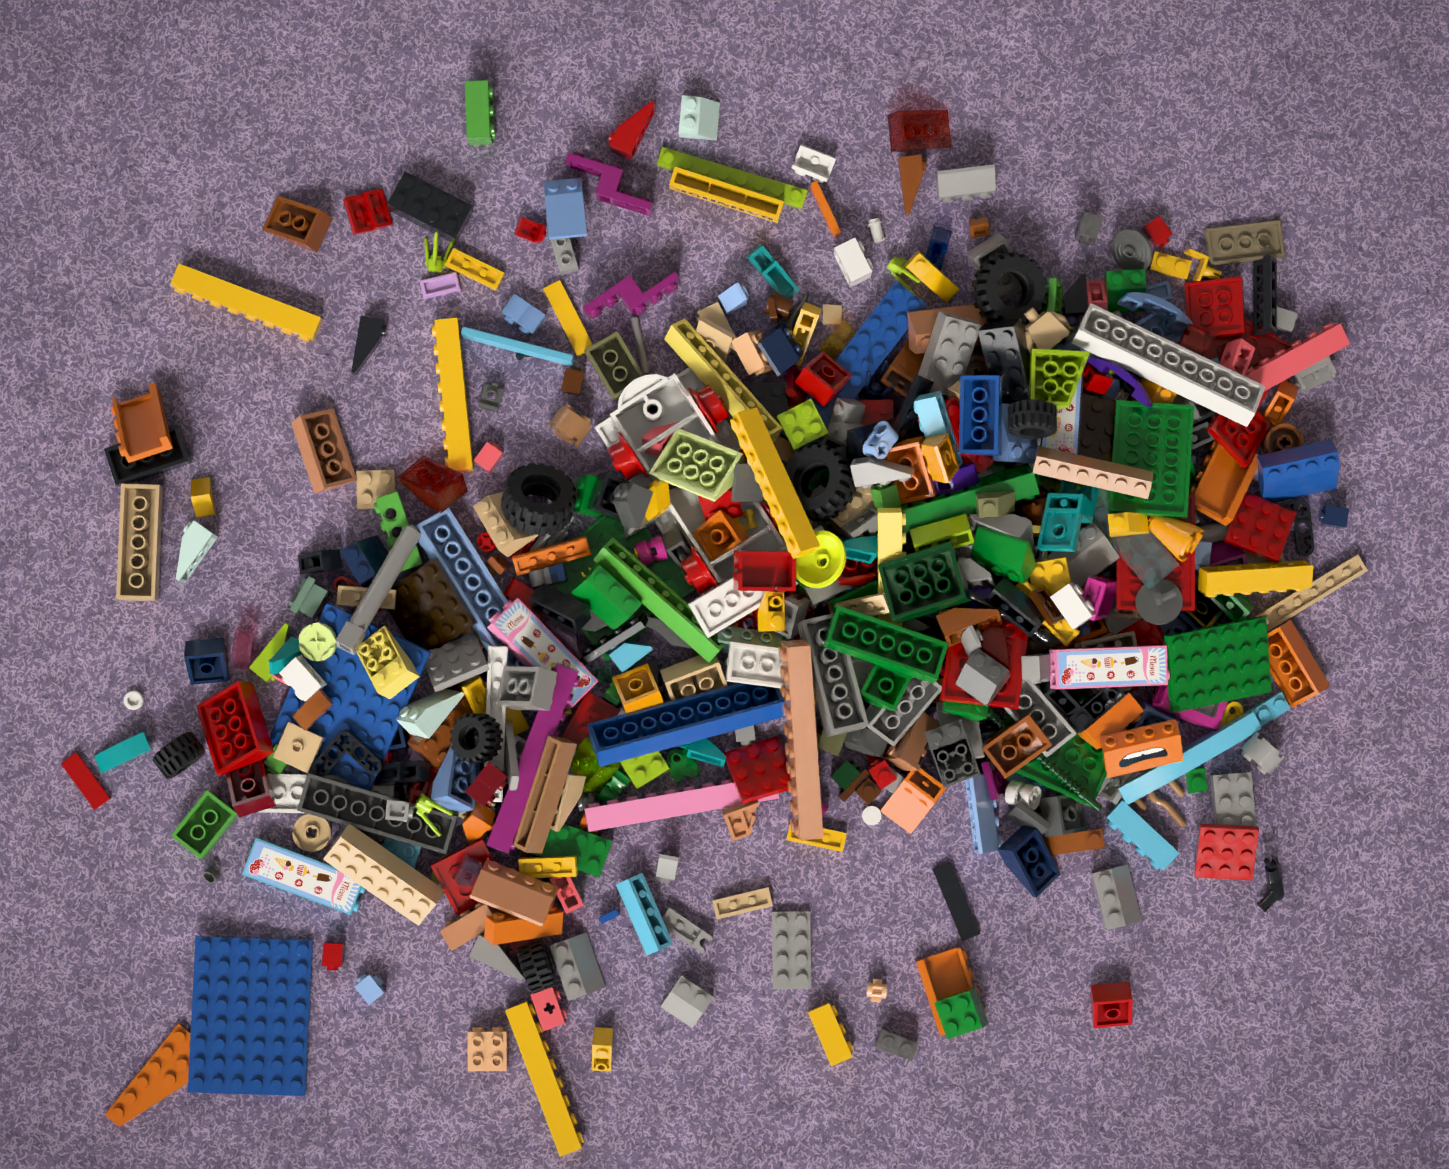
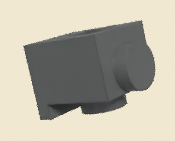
M492 382L489 385H484L478 404L479 408L498 413L504 390L500 389L501 385ZM494 393L495 397L493 399H489L488 394Z

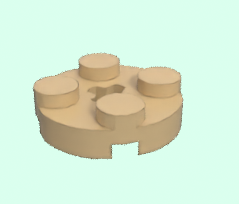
M305 814L296 821L292 836L295 844L300 849L316 852L328 845L332 836V830L327 819ZM310 827L317 830L315 838L307 836Z

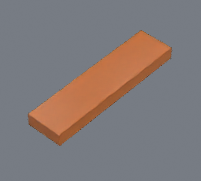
M585 535L512 556L517 576L589 556L591 552Z

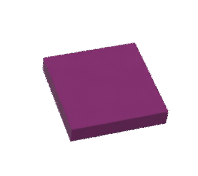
M992 761L981 763L991 801L1005 797L1008 786L1006 779Z

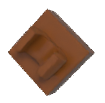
M982 214L979 219L973 220V217H970L969 233L971 239L989 235V221Z
M498 553L486 561L490 565L488 571L492 576L496 573L501 575L511 567Z

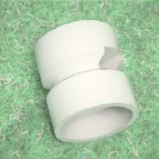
M1012 780L1006 788V803L1016 806L1019 802H1023L1029 808L1035 810L1041 800V789L1036 785Z

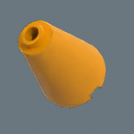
M1151 516L1148 520L1149 530L1181 562L1188 559L1185 555L1188 552L1193 553L1203 536L1200 534L1204 532L1202 528L1176 518Z

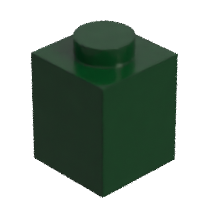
M846 760L831 778L842 789L846 790L859 776L860 772L858 770L860 767L854 761L848 762Z

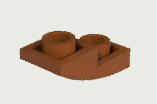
M320 689L292 717L306 731L319 717L327 712L333 705V702Z

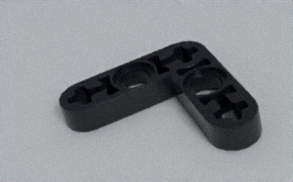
M1305 501L1275 503L1291 510L1289 505H1292V509H1296L1299 507V504L1302 505V508L1306 509L1302 513L1303 515L1297 512L1293 521L1295 547L1297 553L1301 556L1312 554L1314 551V539L1308 503ZM1304 523L1307 525L1308 531L1306 534L1299 533V524ZM1309 536V539L1305 541L1306 545L1310 546V549L1307 550V553H1304V550L1300 549V546L1303 545V539L1299 541V537Z
M344 730L334 738L312 765L315 775L325 776L332 771L347 753L368 773L377 774L383 770L384 761L355 733L350 730ZM343 736H349V742L344 743L342 746L338 745L344 740ZM357 747H362L365 750L364 757L356 755ZM331 748L338 750L339 755L336 759L332 758L329 754ZM369 755H371L369 760L364 762V760L367 759ZM326 760L329 761V763H327L324 766V769L326 771H319L320 766L318 764L321 765L325 763ZM377 761L378 768L372 769L373 764L371 762Z

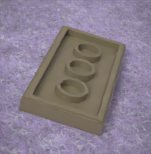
M1281 220L1204 229L1209 267L1262 261L1263 255H1272L1275 259L1285 258Z

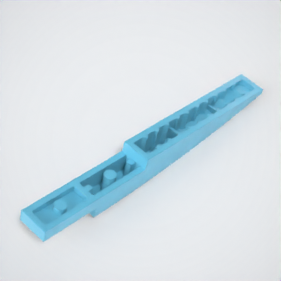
M1277 692L1218 730H1211L1183 747V761L1149 768L1118 787L1125 803L1128 805L1261 730L1263 725L1291 709L1283 693Z

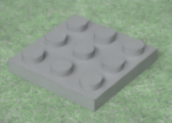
M474 632L448 642L441 648L429 650L431 654L425 666L435 692L490 670Z

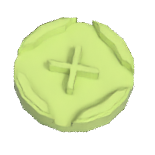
M319 622L309 624L303 628L299 635V649L309 660H326L333 655L337 648L336 634L327 624Z

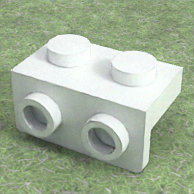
M801 144L792 169L801 176L806 174L812 176L814 181L823 183V181L827 182L836 157Z

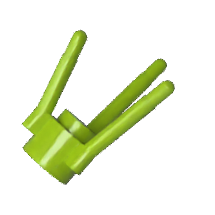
M435 232L433 255L431 256L429 254L428 238H424L425 266H427V271L442 272V269L446 268L445 263L454 243L449 242L442 261V257L437 256L438 232Z
M895 256L887 266V269L891 271L890 275L917 296L900 276L904 273L917 283H920V280L906 270L905 263L908 260L903 257L899 259Z
M421 794L414 805L417 808L416 813L423 818L439 837L441 833L424 813H429L434 807L450 816L453 814L458 815L432 801L424 794Z

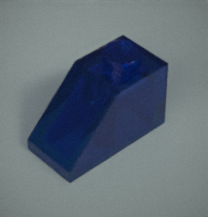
M934 226L925 257L941 271L952 231Z

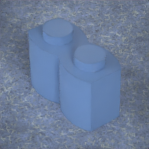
M516 294L511 297L501 312L504 315L503 319L511 325L514 322L520 326L519 330L527 336L529 333L534 335L547 317Z

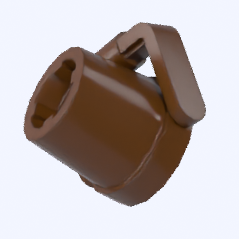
M772 291L767 302L765 314L770 315L773 324H777L779 317H789L794 300L776 291Z

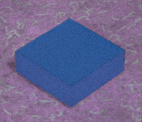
M613 909L601 915L598 919L603 924L619 916L617 909Z

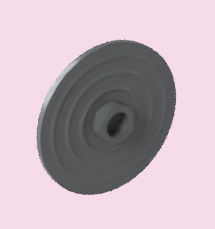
M1125 229L1114 237L1112 242L1113 257L1123 270H1146L1152 260V249L1149 241L1142 233L1134 229Z
M1155 579L1147 582L1140 588L1136 596V608L1139 615L1151 624L1162 625L1173 621L1179 615L1183 606L1182 594L1178 587L1164 579Z

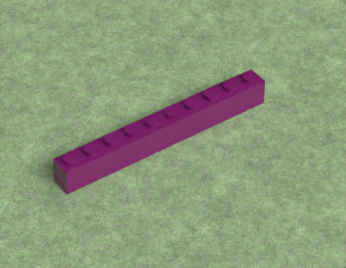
M558 662L554 668V671L557 672L550 711L538 710L518 762V788L516 790H509L508 788L487 842V846L505 853H509L510 849L514 850L515 848L513 846L515 835L519 829L548 736L558 737L560 731L557 730L559 722L563 724L567 714L564 712L566 704L570 705L574 695L571 694L573 686L577 687L581 677L578 676L579 670Z

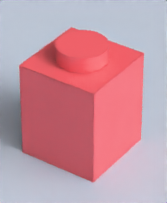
M486 442L474 459V462L491 473L504 455L501 452L502 448L494 442L492 444Z

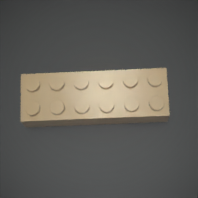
M121 484L116 599L159 601L163 487L161 485Z
M348 824L323 859L418 926L435 907L444 892L443 888L351 824Z

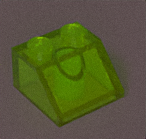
M585 738L576 748V754L571 762V771L586 776L583 792L600 791L620 767L618 762L599 767L589 738Z

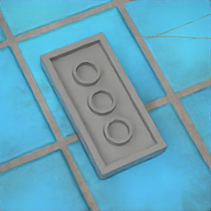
M810 911L772 912L773 989H811Z

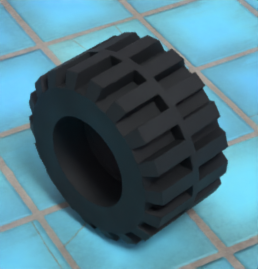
M1029 399L1017 401L1009 405L1008 432L1020 438L1039 439L1056 433L1057 406L1043 400Z
M470 713L464 714L463 717L457 719L458 722H454L452 725L454 729L450 731V734H452L450 742L453 744L451 748L455 750L454 754L460 757V760L483 763L491 761L493 757L498 755L497 750L502 748L500 743L503 742V738H501L503 731L499 729L500 724L495 722L496 719L494 717H490L488 714ZM476 729L479 733L477 746H475L473 739Z
M186 732L159 750L152 761L164 777L170 779L197 762L206 750L193 732Z
M539 940L519 947L517 949V956L529 990L535 994L555 987V973L544 944Z

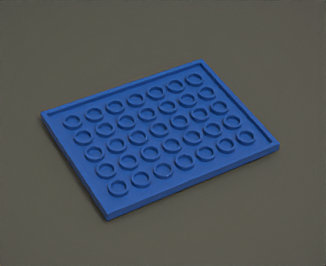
M326 603L319 623L330 626L335 632L336 637H338L345 623L350 621L353 614L331 603ZM370 623L368 629L365 632L366 636L362 642H364L371 635L377 632L381 627L373 623ZM391 633L410 658L420 676L391 699L377 693L357 652L355 655H352L337 647L333 655L323 661H312L304 656V659L327 683L322 690L333 702V705L327 712L319 717L308 729L324 737L314 762L334 738L344 730H350L355 733L385 761L400 726L396 719L400 711L409 705L431 651ZM292 687L270 735L272 745L274 746L279 744L288 722L300 726L292 716L304 705L305 701L296 696L295 690ZM348 735L343 736L344 740L338 745L342 746L344 743L349 742ZM357 747L356 755L364 757L365 750L362 747ZM335 748L330 749V756L336 759L339 755L338 750ZM347 753L330 772L367 790L373 789L379 773H368ZM369 755V757L365 759L364 762L368 761L371 755ZM326 760L325 763L318 765L320 766V768L324 769V766L327 763H329V761ZM377 761L371 762L373 764L372 769L378 768Z
M195 937L188 1093L305 1096L313 940Z

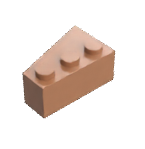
M923 712L894 747L890 746L886 760L902 771H919L921 767L918 764L921 755L924 757L927 752L924 749L927 744L924 732L937 728L939 721Z
M480 902L475 905L476 910L473 912L467 910L459 915L461 919L457 921L452 919L445 923L444 926L446 928L442 929L440 933L450 950L453 951L485 932V916L506 912Z

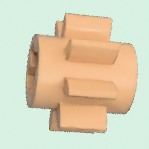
M873 978V983H867L866 997H871V1002H881V998L886 999L887 984H882V979Z

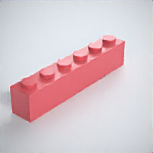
M1333 322L1322 326L1323 330L1307 334V338L1303 341L1297 340L1291 343L1290 348L1276 351L1274 357L1260 360L1258 362L1259 365L1254 368L1252 366L1248 367L1245 377L1266 386L1264 390L1266 391L1346 347L1350 342L1341 323L1333 324Z

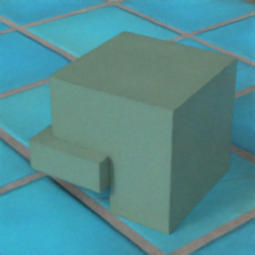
M309 576L307 579L302 577V582L294 597L288 602L291 606L290 610L298 615L302 612L313 619H317L331 593L316 585L317 580Z

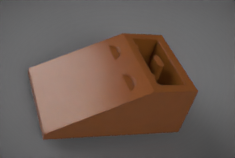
M908 339L879 384L887 389L895 385L891 392L905 400L916 374L918 375L925 353L916 354L909 350Z

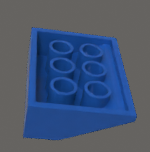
M1332 439L1256 456L1260 498L1275 503L1333 490L1337 487L1339 455Z

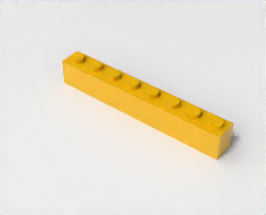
M179 263L170 283L175 288L174 291L179 294L185 295L187 292L192 294L191 298L201 302L203 299L208 300L211 306L219 309L221 306L226 307L228 312L238 315V313L245 314V318L250 321L256 322V319L263 321L262 325L272 329L274 326L281 328L280 332L290 336L292 333L297 334L299 339L309 342V340L315 341L323 321L319 316Z
M458 318L434 320L435 325H432V335L436 337L437 344H434L435 356L438 355L439 363H435L436 374H440L441 382H437L438 393H442L443 400L439 401L440 412H444V420H441L442 431H446L443 445L444 450H448V457L445 458L446 469H450L451 473L474 471Z
M757 407L738 412L730 420L731 427L736 433L739 445L744 450L747 462L754 472L755 480L760 485L763 497L770 507L771 515L776 520L779 532L786 542L788 552L791 553L793 559L813 553L820 546L819 541Z
M528 1001L506 1009L505 1012L559 1156L561 1157L581 1149V1143H584L581 1131L577 1132L575 1128L577 1120L574 1113L570 1114L568 1107L571 1105L568 1096H563L561 1088H564L561 1078L555 1075L554 1070L557 1067L554 1059H549L547 1052L550 1051L547 1041H543L540 1035L543 1033L540 1022L536 1023L534 1019L536 1011L533 1004L529 1005Z

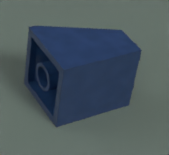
M378 535L356 541L340 551L356 580L364 588L372 583L388 555V551Z

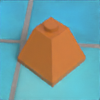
M719 510L692 532L711 561L749 538L741 524L723 510Z

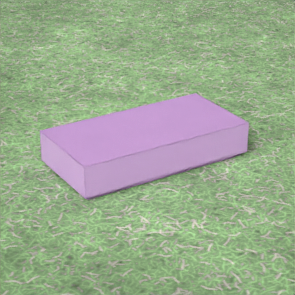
M457 272L419 280L424 299L461 291Z

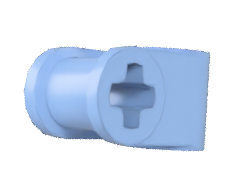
M879 422L863 444L864 455L884 459L898 440V433L888 422Z

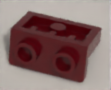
M795 364L787 369L785 391L789 397V409L806 401V391L802 390L795 383L801 373V370Z

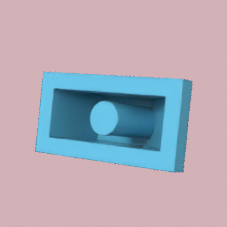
M624 640L608 650L607 654L623 673L653 649L646 642Z

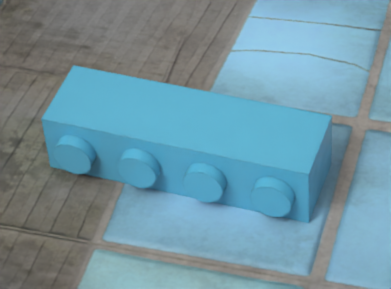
M941 391L919 395L914 401V411L919 416V427L924 432L925 439L948 433L958 466L960 467L963 461L959 454V448Z
M1120 800L1105 817L1108 820L1106 824L1114 831L1118 829L1122 833L1120 837L1128 844L1132 842L1136 846L1135 851L1142 857L1146 855L1150 859L1149 863L1156 870L1159 868L1165 870L1178 856L1179 852L1123 800Z
M643 873L616 884L646 956L672 945L673 942Z

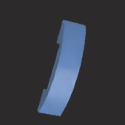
M1131 292L1118 300V305L1133 312L1140 307L1168 320L1166 327L1181 334H1184L1193 327V322L1179 308L1160 297L1147 293Z

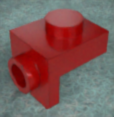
M520 217L514 235L532 243H540L546 236V225Z
M877 758L869 763L870 767L867 770L880 790L897 780L884 759L880 760Z

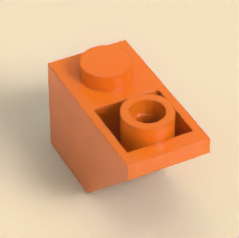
M477 801L475 802L474 810L466 811L462 823L469 844L477 839H481L487 830L490 831L495 824L494 817L496 812L486 806L483 807Z

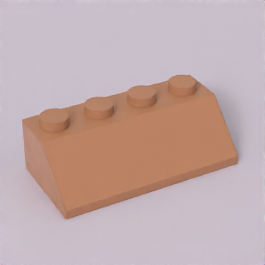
M974 304L907 312L909 350L916 354L926 352L939 311L975 320L981 327L987 323L986 317H981L979 314L981 310L975 308ZM979 334L974 347L981 346Z
M333 408L302 415L291 422L314 494L330 491L357 481Z
M487 859L480 871L470 898L542 927L553 907L559 888Z

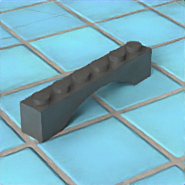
M590 610L591 619L581 630L597 632L608 625ZM642 613V615L645 614L649 619L646 626L657 631L672 646L691 648L660 619L653 618V614ZM633 614V615H632L628 620H626L624 623H628V621H629L631 618H633L634 616H638V615H634V614Z

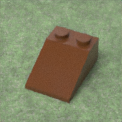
M277 196L262 230L317 253L333 218L320 209Z
M947 608L940 611L939 615H936L944 638L949 643L948 647L960 643L962 634L971 625L974 630L978 629L981 634L1003 624L998 609Z
M1027 714L984 741L982 749L1006 779L1053 744L1030 714Z

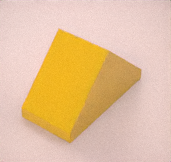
M210 477L191 480V500L196 518L216 515Z

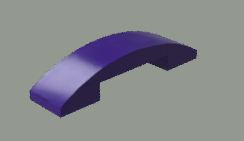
M1087 359L1091 365L1102 373L1107 374L1111 369L1135 388V391L1132 393L1135 399L1148 408L1153 406L1144 386L1130 372L1102 359Z

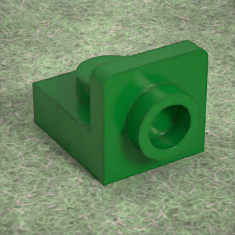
M1199 765L1185 773L1188 794L1208 791L1205 776L1206 768H1201Z

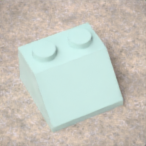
M682 95L679 137L717 141L720 103L703 97Z

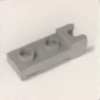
M670 907L662 918L667 930L701 953L704 952V948L700 945V940L705 938L711 941L713 939V936Z

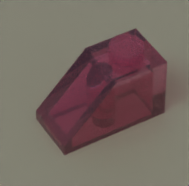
M235 629L232 645V668L251 671L249 667L253 662L257 633Z

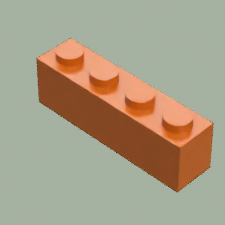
M553 905L542 927L509 913H494L491 916H485L484 938L491 944L497 945L562 934L563 912Z

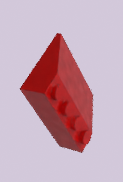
M237 681L196 706L217 775H222L261 761L274 753L253 683Z

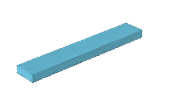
M468 327L462 328L461 334L464 339L567 366H573L574 364L572 354Z

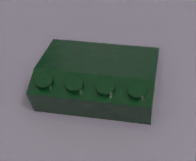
M952 541L878 564L892 621L898 624L972 601L969 587Z

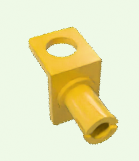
M1192 249L1184 250V254L1200 260L1192 280L1193 282L1200 281L1202 276L1211 280L1220 279L1219 275H1222V271L1207 266L1208 256Z

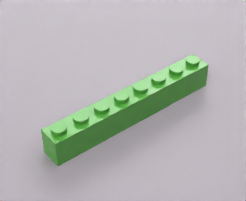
M614 538L593 559L706 661L710 662L725 646V643L717 641V633L707 638L688 603Z

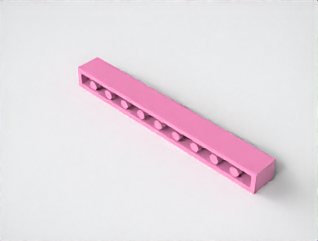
M730 779L721 781V785L714 786L713 783L702 784L701 789H695L694 786L684 787L683 792L678 793L673 789L664 791V795L657 796L656 793L645 794L643 799H638L637 796L627 797L626 802L619 803L618 799L607 801V805L600 806L599 802L588 804V808L584 809L588 832L727 808L742 802L735 784ZM779 793L758 799V802L778 799Z

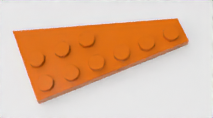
M178 1023L107 1111L105 1116L121 1127L186 1085L189 1073L191 1032Z

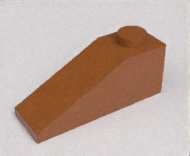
M921 154L898 157L905 217L910 215L924 171L927 170L925 159L922 160Z
M1102 828L1043 837L1051 856L1105 848Z

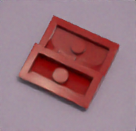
M382 188L343 199L353 236L393 225Z

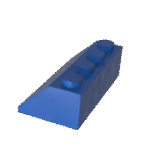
M960 376L959 454L1001 456L1003 378L1001 376Z

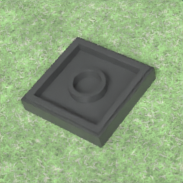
M1019 802L1006 816L1019 827L1037 828L1040 835H1043L1051 826V823L1023 802Z

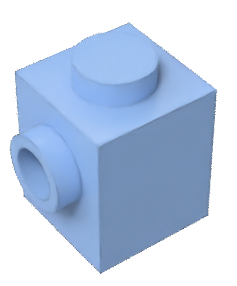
M364 974L356 980L358 984L355 988L368 1005L386 992L381 986L383 982L377 975L373 976L370 974L367 976Z

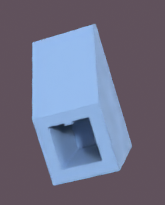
M736 283L718 296V300L726 315H729L747 305L749 294L744 285L740 286L739 283Z

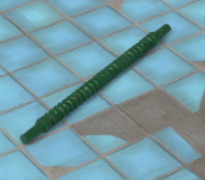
M993 708L988 709L987 717H989V721H993V725H998L997 728L1003 729L1010 725L1009 722H1005L1006 719H1001V715L998 716L997 712H993ZM1043 753L1035 757V761L1040 762L1039 765L1043 764L1044 769L1048 768V772L1051 771L1052 776L1056 775V779H1060V783L1064 782V786H1068L1069 790L1072 789L1073 794L1076 793L1080 800L1087 802L1097 812L1101 810L1103 806L1088 794L1089 791L1086 788L1082 789L1081 784L1077 785V781H1073V777L1069 778V774L1064 773L1065 770L1061 771L1060 766L1057 767L1056 763H1052V759H1047Z

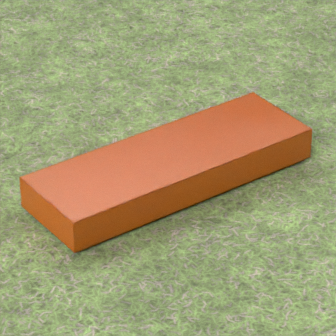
M815 181L810 185L814 198L834 238L840 236L839 226L818 182Z

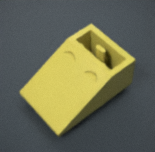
M383 626L362 642L357 650V654L377 693L388 699L393 698L420 677L412 661L386 626Z

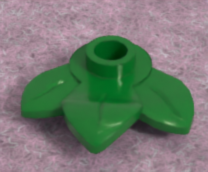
M673 749L666 756V762L670 766L669 774L677 783H681L684 776L691 778L700 776L698 764L695 762L697 760L686 757L688 749H683L682 751ZM674 755H677L679 757L678 762H675L673 760Z

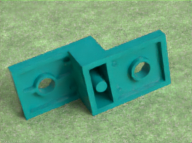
M1062 480L1059 493H1048L1037 548L1040 551L1076 552L1081 523H1092L1099 488L1083 485L1082 488L1077 489L1078 483ZM1063 527V533L1056 536V531Z

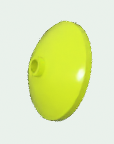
M815 531L814 533L820 546L813 553L796 558V578L810 588H823L832 584L841 575L846 563V549L841 539L835 534L828 531Z

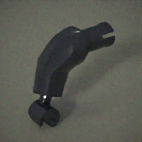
M1271 855V862L1268 858L1263 860L1266 864L1265 875L1269 889L1268 893L1256 903L1264 912L1276 901H1282L1284 898V887L1277 866L1279 862L1273 855Z

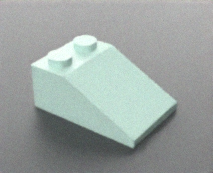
M196 521L189 522L183 530L184 535L182 536L176 579L182 583H186L218 538L217 535Z
M450 689L440 690L404 707L396 720L411 735L429 739L465 694L461 691Z

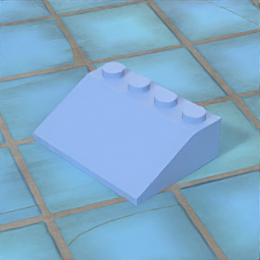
M981 774L965 780L974 852L977 854L998 851V846L1002 845L1000 834L997 835L996 827H999L998 815L994 816L993 809L997 807L996 800L991 801L985 776Z

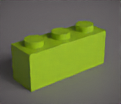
M966 514L910 529L916 552L952 541L954 548L974 543Z

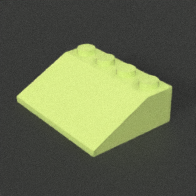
M678 429L674 432L653 465L649 475L715 502L733 486L736 463L746 461L743 453Z

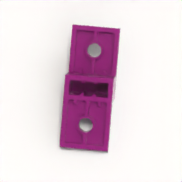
M578 152L567 154L566 163L568 168L600 177L595 193L597 200L650 217L652 216L653 203L650 202V199L639 196V198L632 197V194L627 191L619 193L624 179L623 170L620 169L619 165L613 163L606 165L602 163V160L593 157L590 160L584 158V155Z
M674 272L645 293H642L631 275H629L585 305L583 311L588 319L591 317L595 319L603 313L602 309L607 306L609 308L613 307L618 303L617 299L620 298L632 316L635 314L640 316L647 311L646 307L648 305L659 303L663 299L662 296L668 292L670 295L675 292L680 284L679 277Z

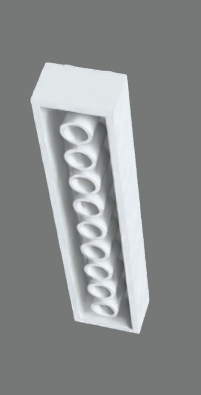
M1090 303L1072 341V344L1086 351H1090L1107 361L1246 427L1255 415L1266 387Z

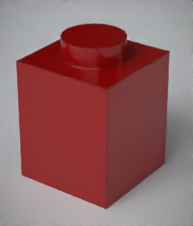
M1160 216L1142 228V231L1154 248L1159 245L1161 248L1170 242L1169 238L1173 235Z
M1091 364L1086 366L1081 377V383L1086 390L1105 395L1114 380L1109 371L1107 374L1102 373Z
M323 943L322 966H327L326 970L338 971V967H343L345 943Z

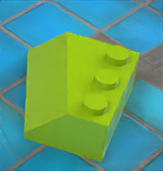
M1032 349L1029 363V399L1050 402L1057 406V410L1068 408L1090 351Z

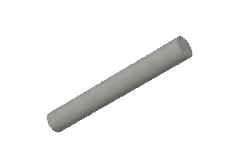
M634 317L631 318L641 372L648 374L649 368L639 319Z

